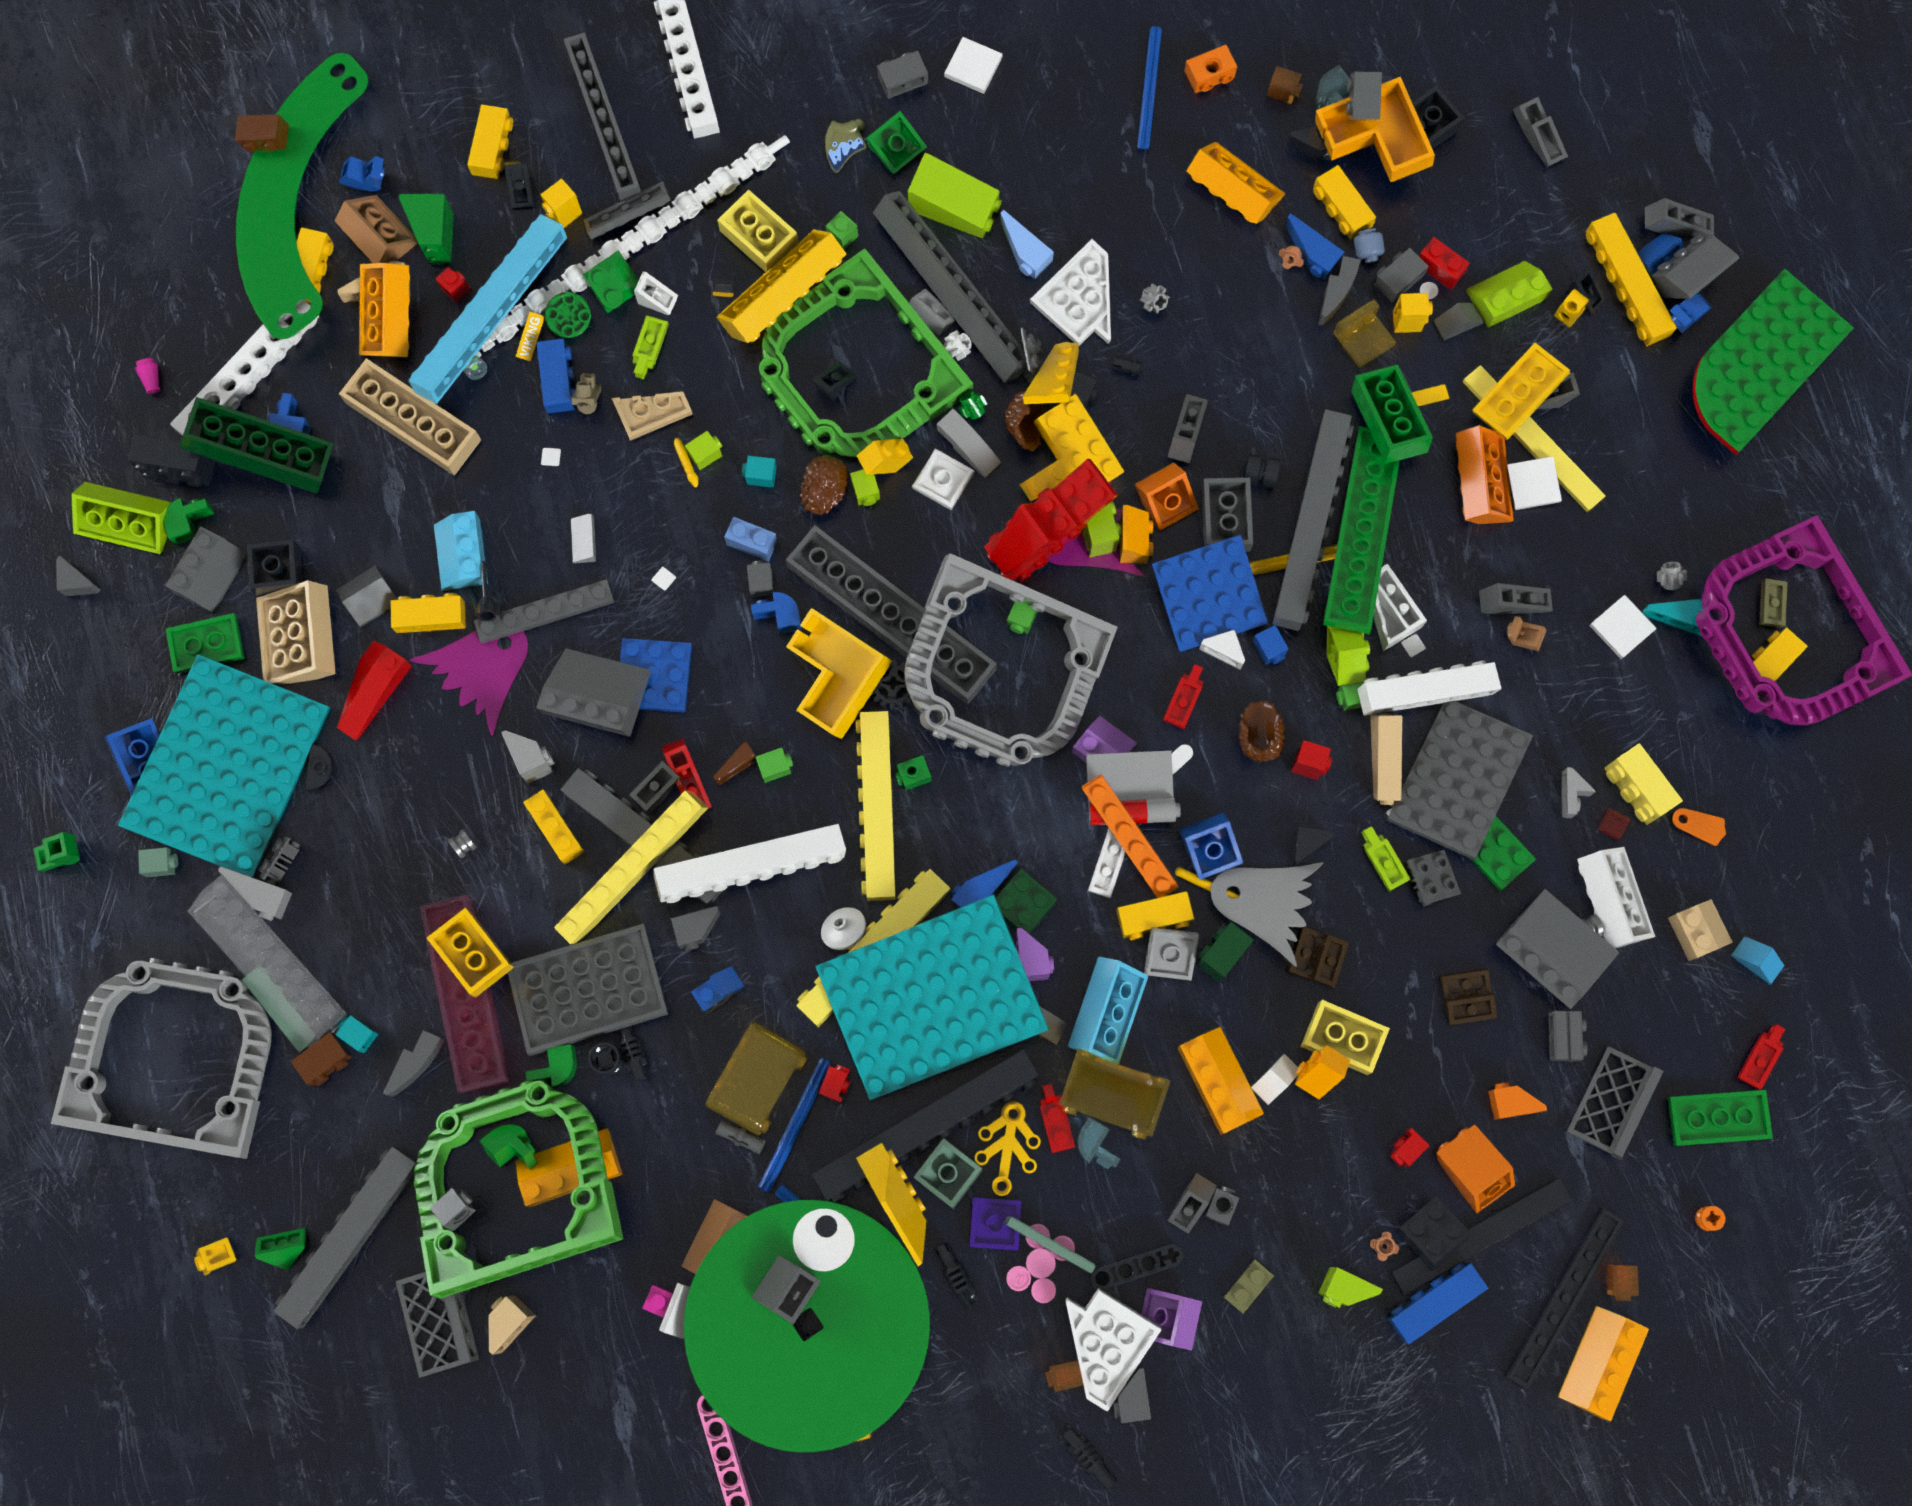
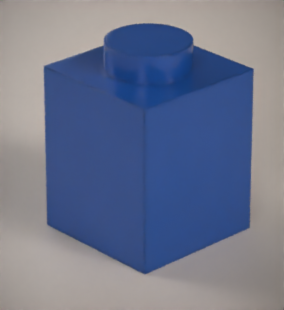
M1276 625L1256 634L1252 640L1265 665L1270 662L1274 665L1285 659L1284 655H1286L1289 648Z

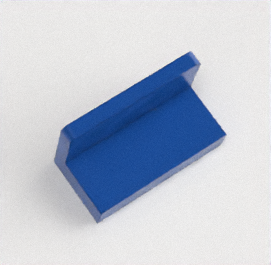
M1662 233L1637 252L1652 282L1654 280L1651 275L1658 270V266L1672 259L1674 253L1684 248L1681 238Z

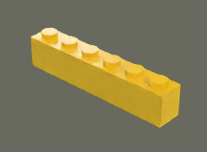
M1616 213L1591 222L1586 230L1587 241L1593 245L1599 263L1603 264L1609 282L1613 283L1616 288L1617 297L1625 305L1629 320L1634 322L1639 339L1644 341L1647 347L1670 337L1677 327Z

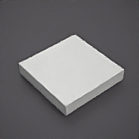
M963 37L944 73V77L984 94L1002 59V53Z
M935 449L912 485V489L952 510L972 478L974 470Z
M1553 456L1507 465L1515 510L1562 501Z
M1625 595L1589 625L1620 659L1625 657L1657 629Z
M677 1283L659 1329L661 1332L684 1339V1315L690 1290L689 1286Z

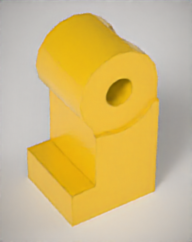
M1574 289L1559 306L1554 316L1570 328L1585 310L1589 299Z

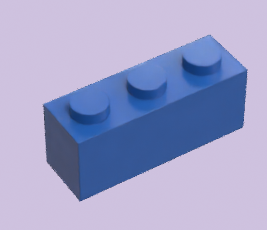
M564 339L536 342L543 404L547 414L574 410L571 398L575 388H572L571 381H575L573 367H569V360H572L571 347L566 346Z

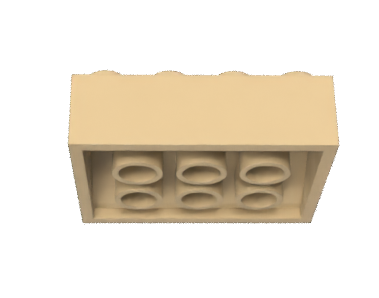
M307 580L256 598L263 681L277 686L317 680L335 674L327 585Z

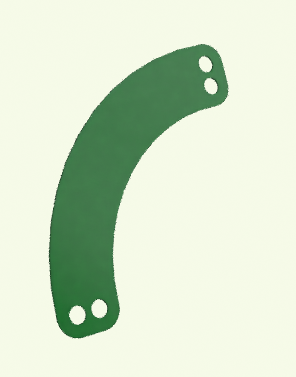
M337 53L328 57L285 100L275 115L279 114L289 124L286 149L276 150L275 152L256 150L248 165L240 192L236 217V248L239 270L246 293L257 316L268 332L277 339H288L295 336L318 317L323 306L322 297L310 281L299 255L295 234V209L302 176L319 141L333 122L364 93L368 86L366 72L352 56L346 53ZM343 64L345 72L339 77H333L331 75L333 66ZM346 78H356L357 84L353 89L344 90L342 88V83ZM303 299H308L311 302L310 309L306 313H298L296 311L297 303ZM283 314H291L293 316L292 324L286 328H281L278 325L279 318Z

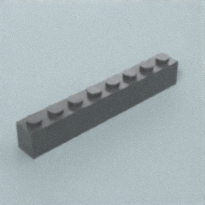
M584 32L565 38L564 42L620 201H623L641 192Z
M577 768L560 789L562 793L632 846L652 826L650 824L652 819L642 811L639 814L633 811V805L624 797L621 800L613 795L615 791L604 783L603 786L595 781L597 777L586 769L583 772ZM677 840L655 865L662 867L699 858L700 856L698 854L694 856L687 852L688 847ZM706 891L697 898L710 907L722 891Z
M392 1147L383 1152L379 1159L381 1161L376 1170L372 1169L365 1178L366 1184L361 1190L358 1189L350 1199L352 1203L347 1210H342L335 1220L337 1224L332 1231L328 1230L320 1241L322 1245L317 1252L313 1251L308 1256L305 1262L307 1266L302 1272L299 1271L290 1282L292 1286L289 1291L282 1293L275 1303L277 1307L273 1312L296 1329L305 1327L414 1175V1167L417 1165V1161L401 1149Z

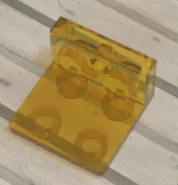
M1372 300L1339 321L1333 333L1360 368L1396 344V341L1376 316L1379 305L1375 300Z

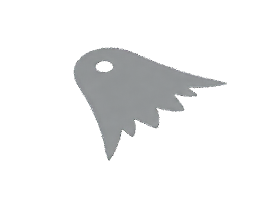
M1323 862L1289 868H1234L1226 870L1213 881L1211 886L1212 901L1218 911L1266 941L1297 967L1292 949L1286 940L1296 942L1297 938L1288 927L1306 926L1304 919L1294 909L1306 907L1312 901L1297 891L1304 890L1312 885L1302 880L1319 869ZM1230 886L1239 888L1240 896L1238 898L1232 899L1228 897L1226 891Z

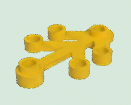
M1018 1102L1005 1104L1001 1111V1117L989 1126L982 1127L978 1133L982 1141H989L993 1133L1007 1125L1005 1135L984 1151H978L974 1158L978 1165L983 1166L988 1163L989 1158L1003 1149L999 1176L992 1183L994 1193L999 1196L1007 1195L1012 1188L1011 1181L1008 1179L1012 1150L1022 1163L1024 1172L1030 1174L1037 1168L1036 1162L1029 1158L1015 1138L1017 1127L1026 1138L1028 1148L1037 1149L1041 1143L1040 1138L1033 1134L1024 1121L1025 1109ZM1012 1109L1018 1112V1116L1014 1119L1009 1117V1111ZM982 1130H989L990 1137L983 1138L981 1136ZM1032 1137L1038 1140V1144L1034 1147L1029 1145V1139ZM980 1153L985 1154L987 1158L983 1163L977 1160V1156ZM1028 1161L1034 1164V1169L1031 1171L1025 1168V1163ZM1001 1181L1006 1183L1004 1191H1000L997 1188V1184Z

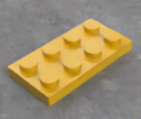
M1534 343L1472 411L1493 430L1508 440L1570 374V369L1538 344Z

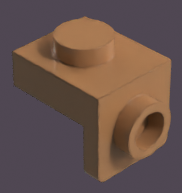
M1515 616L1513 623L1511 622L1508 625L1507 636L1512 645L1539 651L1547 630L1543 626L1523 622L1521 617Z

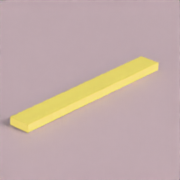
M1481 365L1463 380V383L1480 401L1497 384ZM1531 417L1513 434L1536 459L1554 457L1558 483L1586 512L1591 510L1605 497L1602 491Z

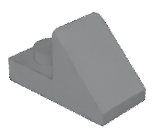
M1567 767L1562 771V818H1572L1580 811L1581 801L1577 796H1591L1595 793V790L1571 767Z

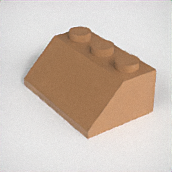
M377 195L344 201L335 219V222L341 227L343 232L352 239L373 264L397 261L418 243L416 237Z
M714 1199L685 1257L682 1267L696 1274L700 1264L713 1245L730 1228L748 1217V1215Z

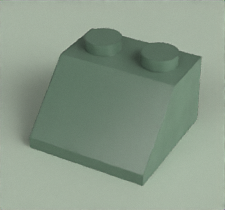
M943 1138L913 1178L954 1209L982 1172V1168Z

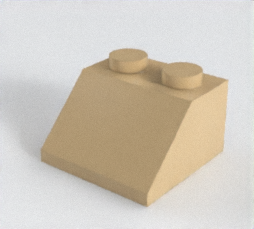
M1712 899L1668 918L1688 961L1733 943Z
M501 1296L491 1306L493 1311L489 1314V1352L492 1355L502 1353L536 1316L516 1296H505L504 1298Z

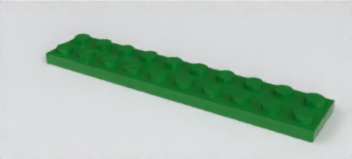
M1359 426L1357 431L1323 625L1370 634L1400 460L1385 464L1369 428Z

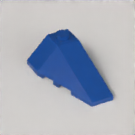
M152 718L105 736L112 756L131 796L160 736Z

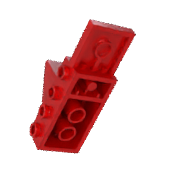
M1086 459L1054 489L1046 488L1038 495L1039 499L1034 503L1021 504L1013 518L1005 524L1006 528L1001 532H996L988 539L990 542L984 546L988 552L987 556L1000 568L1001 576L1022 584L1032 576L1031 573L1047 564L1048 559L1052 555L1062 551L1068 541L1078 537L1082 533L1081 530L1088 525L1087 522L1114 500L1118 494L1091 459Z

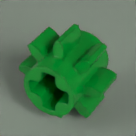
M974 391L967 392L959 399L962 405L957 408L965 418L970 417L971 420H974L985 413L983 406L987 402L979 392L976 394Z

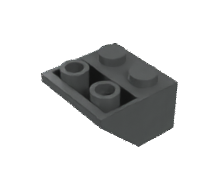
M779 1255L755 1291L752 1299L791 1325H794L821 1281Z

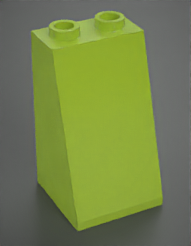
M924 153L908 190V202L919 215L982 239L985 232L991 230L993 219L991 218L994 212L998 213L1002 200H999V190L927 153Z

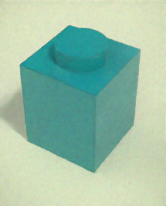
M748 456L747 463H743L742 477H745L747 485L774 488L777 468L775 459Z
M352 1015L340 1022L337 1028L339 1031L336 1033L339 1038L361 1053H365L378 1036L376 1031Z

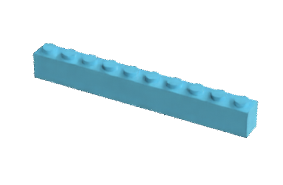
M542 214L531 223L523 237L519 238L512 251L505 256L503 262L492 272L485 285L478 290L477 295L466 305L462 314L453 321L450 329L439 339L435 348L426 355L423 363L412 373L408 381L416 394L435 404L440 401L567 239L562 224Z

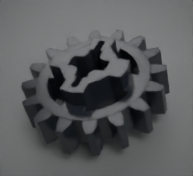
M893 660L892 665L885 672V674L888 672L890 674L885 678H881L870 695H876L874 698L875 704L881 701V708L885 709L889 705L891 711H894L895 706L903 710V703L911 705L906 682L899 676V673L905 676V662L898 666L896 660ZM892 682L897 684L894 690L890 688ZM879 690L885 692L888 695V699L883 697ZM906 693L903 697L897 699L900 694Z

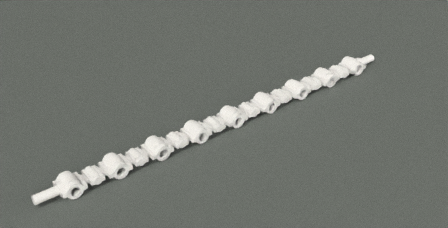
M784 135L769 146L763 142L752 145L748 152L744 154L746 159L744 160L742 157L736 159L731 164L732 169H729L728 166L720 167L708 177L709 184L704 181L694 188L696 193H693L691 190L680 193L671 202L674 206L672 209L668 205L658 212V218L654 214L642 218L638 225L635 226L637 232L634 233L633 230L626 232L621 236L622 242L617 238L606 242L598 250L599 257L594 254L584 261L586 266L583 267L581 263L571 265L561 275L563 281L560 282L559 279H556L547 285L548 291L543 287L532 291L524 299L526 305L523 306L520 303L510 310L512 315L509 316L507 314L480 349L486 352L495 346L494 340H497L499 343L510 340L519 331L517 328L518 324L521 327L525 326L529 311L545 316L546 305L553 296L568 292L569 290L573 293L584 291L588 284L582 277V274L619 250L624 259L627 260L630 257L628 251L632 253L639 251L644 247L643 241L647 245L659 241L667 233L664 227L667 226L669 229L675 227L680 223L679 217H682L684 221L695 217L703 209L701 203L704 202L707 205L717 198V192L722 196L734 191L736 186L740 184L738 178H741L742 181L749 178L753 174V168L756 172L769 168L776 160L773 153L790 143L787 136ZM479 351L476 353V355L472 358V360L467 366H470L472 363H475L477 361L478 357L481 356V353Z

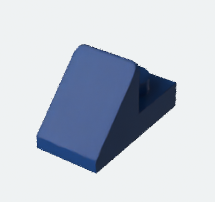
M731 966L709 976L710 979L692 990L691 993L703 1012H706L745 986Z

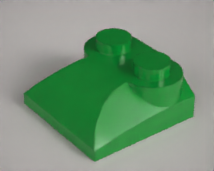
M901 111L865 138L869 149L876 153L892 174H895L927 148Z
M619 250L582 274V277L606 313L619 307L634 296V290L639 282Z

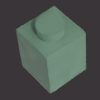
M169 848L138 850L139 874L145 877L175 875V868L178 867V857L175 851Z

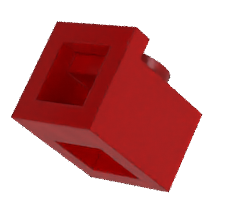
M449 267L435 279L440 289L456 304L472 290V287L465 282V277L456 270L454 272Z
M836 1065L835 1068L830 1066L819 1094L842 1104L844 1099L840 1095L841 1093L846 1094L851 1082L847 1079L850 1070L840 1065Z
M1412 1128L1404 1132L1407 1135L1406 1138L1404 1136L1400 1137L1393 1145L1396 1149L1391 1153L1390 1158L1400 1167L1402 1165L1405 1167L1411 1166L1430 1146Z

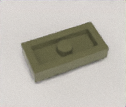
M1765 578L1761 581L1759 625L1783 628L1786 626L1787 582Z
M1254 1259L1223 1298L1244 1314L1274 1275Z

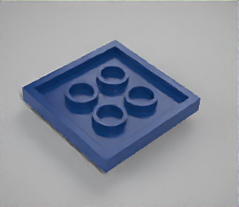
M622 638L620 662L651 670L639 709L686 713L692 653L691 643Z

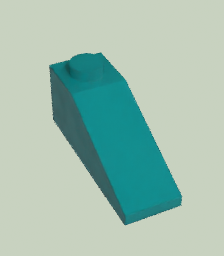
M1701 599L1648 604L1642 610L1643 615L1702 636L1696 623V615L1702 610Z

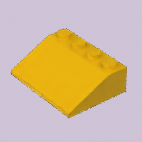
M881 1143L856 1159L917 1266H920L923 1261L926 1219L922 1211L926 1209L919 1197L913 1198L917 1193L910 1181L904 1182L907 1176L901 1165L895 1167L898 1160L891 1149L886 1151Z

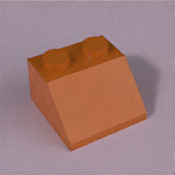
M1175 463L1166 466L1135 484L1141 503L1146 511L1149 512V516L1159 531L1199 510L1186 472Z

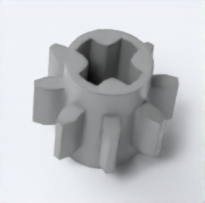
M1151 284V287L1144 289L1140 301L1145 303L1143 308L1155 313H1159V310L1166 308L1170 296L1165 294L1167 289L1155 284Z
M1678 562L1664 563L1661 571H1657V582H1661V586L1667 590L1679 589L1683 585V581L1687 580V570L1683 569V566Z

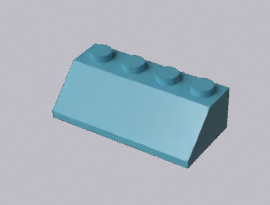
M1098 956L1067 1047L1118 1066L1148 975L1119 960Z

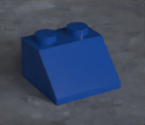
M1223 813L1179 829L1185 849L1199 880L1243 863L1230 822Z

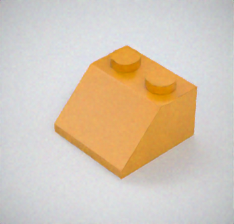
M1123 505L1120 516L1122 537H1120V563H1147L1149 556H1153V542H1149V534H1153V520H1149V512L1129 505Z

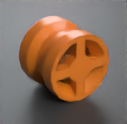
M1705 1206L1697 1211L1695 1221L1705 1231H1716L1724 1226L1725 1215L1716 1206Z

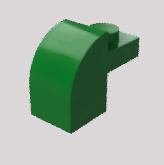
M181 498L173 501L168 506L164 516V526L168 539L175 545L193 540L196 535L193 521L214 514L212 505L206 499H194L189 504H186Z
M62 832L42 839V846L33 848L38 871L44 872L61 865H72L80 860L77 840L74 834Z
M572 1044L547 1049L549 1068L526 1071L527 1081H541L549 1084L548 1080L551 1079L552 1087L554 1088L567 1084L573 1078L577 1067L575 1046Z
M503 1125L497 1127L480 1140L486 1154L499 1167L503 1166L515 1155L529 1170L537 1164L533 1156L535 1150L530 1145L531 1142L525 1130L519 1126Z

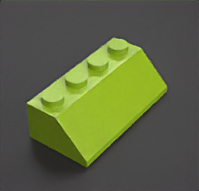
M84 482L72 493L73 534L161 554L168 537L164 526V516L172 502Z

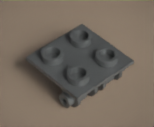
M1020 328L1022 335L1020 345L1025 351L1027 362L1024 378L1028 381V384H1031L1044 363L1041 355L1043 353V346L1040 340H1037L1025 329Z
M286 836L283 840L279 838L272 848V851L275 853L270 860L266 858L259 868V871L262 872L259 877L265 880L269 876L267 881L273 885L277 881L280 883L285 872L274 865L277 864L288 870L287 867L278 863L277 860L281 858L292 864L291 861L282 857L281 854L294 860L300 851L298 849L300 844L293 840L289 844L290 838Z
M1445 850L1407 860L1408 866L1406 869L1409 871L1410 877L1414 878L1411 882H1416L1417 884L1413 888L1414 890H1419L1416 892L1419 897V903L1422 902L1423 906L1461 894Z

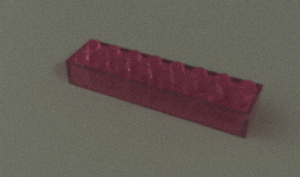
M462 895L420 906L426 940L429 935L464 908L470 910L476 917L472 898L468 895ZM427 940L457 1092L465 1095L511 1083L491 986L476 998L470 995Z

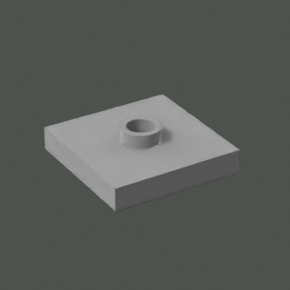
M1151 927L1144 974L1192 981L1199 934L1196 932Z

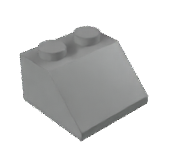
M506 730L501 732L519 774L528 784L554 772L551 765L555 763L545 746L541 747L534 740Z

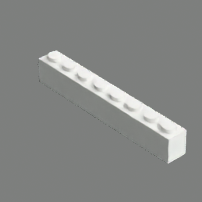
M839 824L657 867L654 868V880L660 902L674 903L679 901L681 897L689 895L690 897H698L706 891L713 890L718 892L734 884L743 886L750 883L751 880H767L779 873L788 875L794 873L799 868L812 869L819 866L820 863H836L844 858L846 847Z

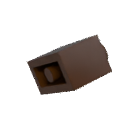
M279 114L238 116L235 141L247 152H256V150L275 152L276 150L286 149L289 124Z
M329 1032L290 1062L307 1085L319 1086L329 1079L328 1075L334 1070L340 1071L346 1067L352 1055L335 1033Z

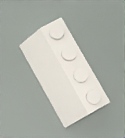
M1625 848L1601 850L1577 859L1579 872L1584 877L1587 886V895L1595 909L1594 914L1599 917L1604 934L1602 938L1614 948L1655 937Z

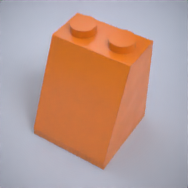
M1475 1124L1470 1128L1467 1127L1461 1130L1457 1138L1451 1142L1443 1143L1439 1147L1438 1152H1436L1439 1164L1476 1214L1515 1186L1513 1167Z

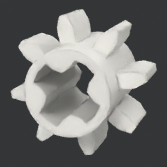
M958 330L944 338L946 341L944 343L945 349L952 357L956 356L957 361L971 353L969 350L972 345L971 340L965 333L959 335Z

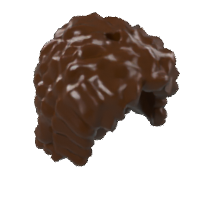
M1026 391L1015 394L1014 398L1009 402L1008 409L1005 411V423L1007 431L1010 432V435H1014V439L1023 449L1034 451L1038 448V445H1041L1040 438H1042V435L1033 421L1046 413L1047 406L1045 403L1024 404L1023 395Z
M823 455L812 459L808 463L803 475L802 493L799 495L802 498V505L805 506L806 511L819 515L828 514L833 506H837L842 500L849 476L846 465L841 460L830 455Z
M1268 701L1251 702L1249 707L1245 708V713L1241 714L1243 720H1240L1239 739L1243 754L1260 763L1262 761L1274 760L1280 755L1285 741V725L1283 724L1282 715L1275 709L1274 704H1269Z

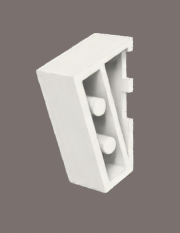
M1388 564L1384 565L1381 569L1373 616L1383 652L1422 628L1427 621Z

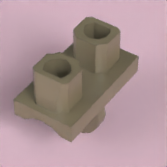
M581 374L580 382H577L576 390L571 398L572 405L577 404L579 411L584 414H591L595 411L597 399L601 393V384H596L595 374Z

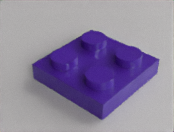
M973 1197L970 1247L1018 1251L1019 1233L1003 1223L1007 1216H1012L1020 1221L1022 1201Z

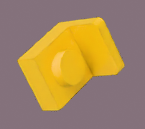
M228 1238L199 1248L196 1253L197 1257H194L197 1269L199 1271L203 1270L204 1275H208L211 1271L236 1261Z

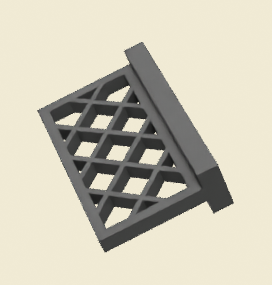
M1608 1046L1567 1133L1620 1160L1631 1141L1663 1070L1650 1067ZM1612 1054L1618 1057L1623 1067L1610 1071L1606 1062L1609 1055ZM1603 1067H1605L1606 1072L1600 1074ZM1638 1067L1646 1072L1641 1080L1632 1082L1628 1069ZM1624 1070L1629 1083L1616 1087L1611 1074ZM1608 1075L1612 1089L1599 1092L1596 1084L1598 1078ZM1639 1084V1087L1636 1091L1634 1085ZM1631 1087L1634 1095L1632 1101L1622 1103L1617 1090ZM1594 1088L1596 1094L1590 1095ZM1614 1092L1619 1105L1605 1108L1601 1095ZM1598 1097L1602 1110L1589 1114L1586 1106L1587 1100ZM1629 1105L1627 1112H1625L1624 1106ZM1620 1108L1624 1118L1622 1122L1612 1125L1607 1112ZM1584 1109L1586 1115L1580 1117ZM1604 1113L1608 1126L1595 1130L1591 1117ZM1587 1118L1592 1129L1591 1132L1582 1134L1574 1130L1577 1121ZM1619 1126V1129H1618L1617 1133L1615 1134V1131H1614L1613 1128ZM1610 1129L1613 1136L1610 1147L1600 1142L1597 1133ZM1589 1135H1594L1595 1140L1592 1139V1138H1590V1137H1588V1136H1589Z
M426 1272L396 1281L419 1378L479 1360L463 1292L441 1298L446 1307L442 1315L432 1310L437 1297L433 1296L428 1306L417 1301L423 1289L429 1292V1288L426 1286ZM412 1282L419 1286L413 1298L406 1294L404 1284ZM415 1305L425 1310L419 1322L414 1320L411 1314ZM429 1313L439 1319L434 1330L423 1325ZM443 1322L451 1327L452 1332L448 1339L438 1334ZM421 1329L431 1335L426 1346L420 1344L417 1339ZM435 1338L445 1343L440 1355L429 1349ZM449 1346L457 1351L458 1361L450 1362L443 1358ZM428 1353L437 1360L432 1369L425 1371L423 1359Z

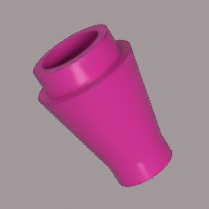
M153 358L137 361L135 370L145 387L146 393L159 392L158 364L155 363Z

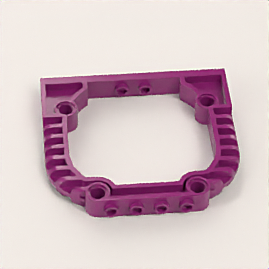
M1818 515L1723 560L1711 571L1705 582L1704 594L1702 595V610L1696 615L1697 626L1702 637L1709 644L1713 656L1720 663L1725 677L1735 689L1736 696L1750 712L1758 713L1762 711L1770 718H1777L1790 725H1810L1858 704L1912 676L1903 657ZM1773 564L1783 570L1790 569L1795 564H1802L1813 569L1823 567L1836 588L1838 596L1843 600L1850 616L1855 620L1869 644L1862 649L1860 662L1845 671L1843 676L1844 683L1818 696L1797 699L1785 696L1775 681L1770 678L1761 677L1732 627L1735 612L1727 597L1734 582Z

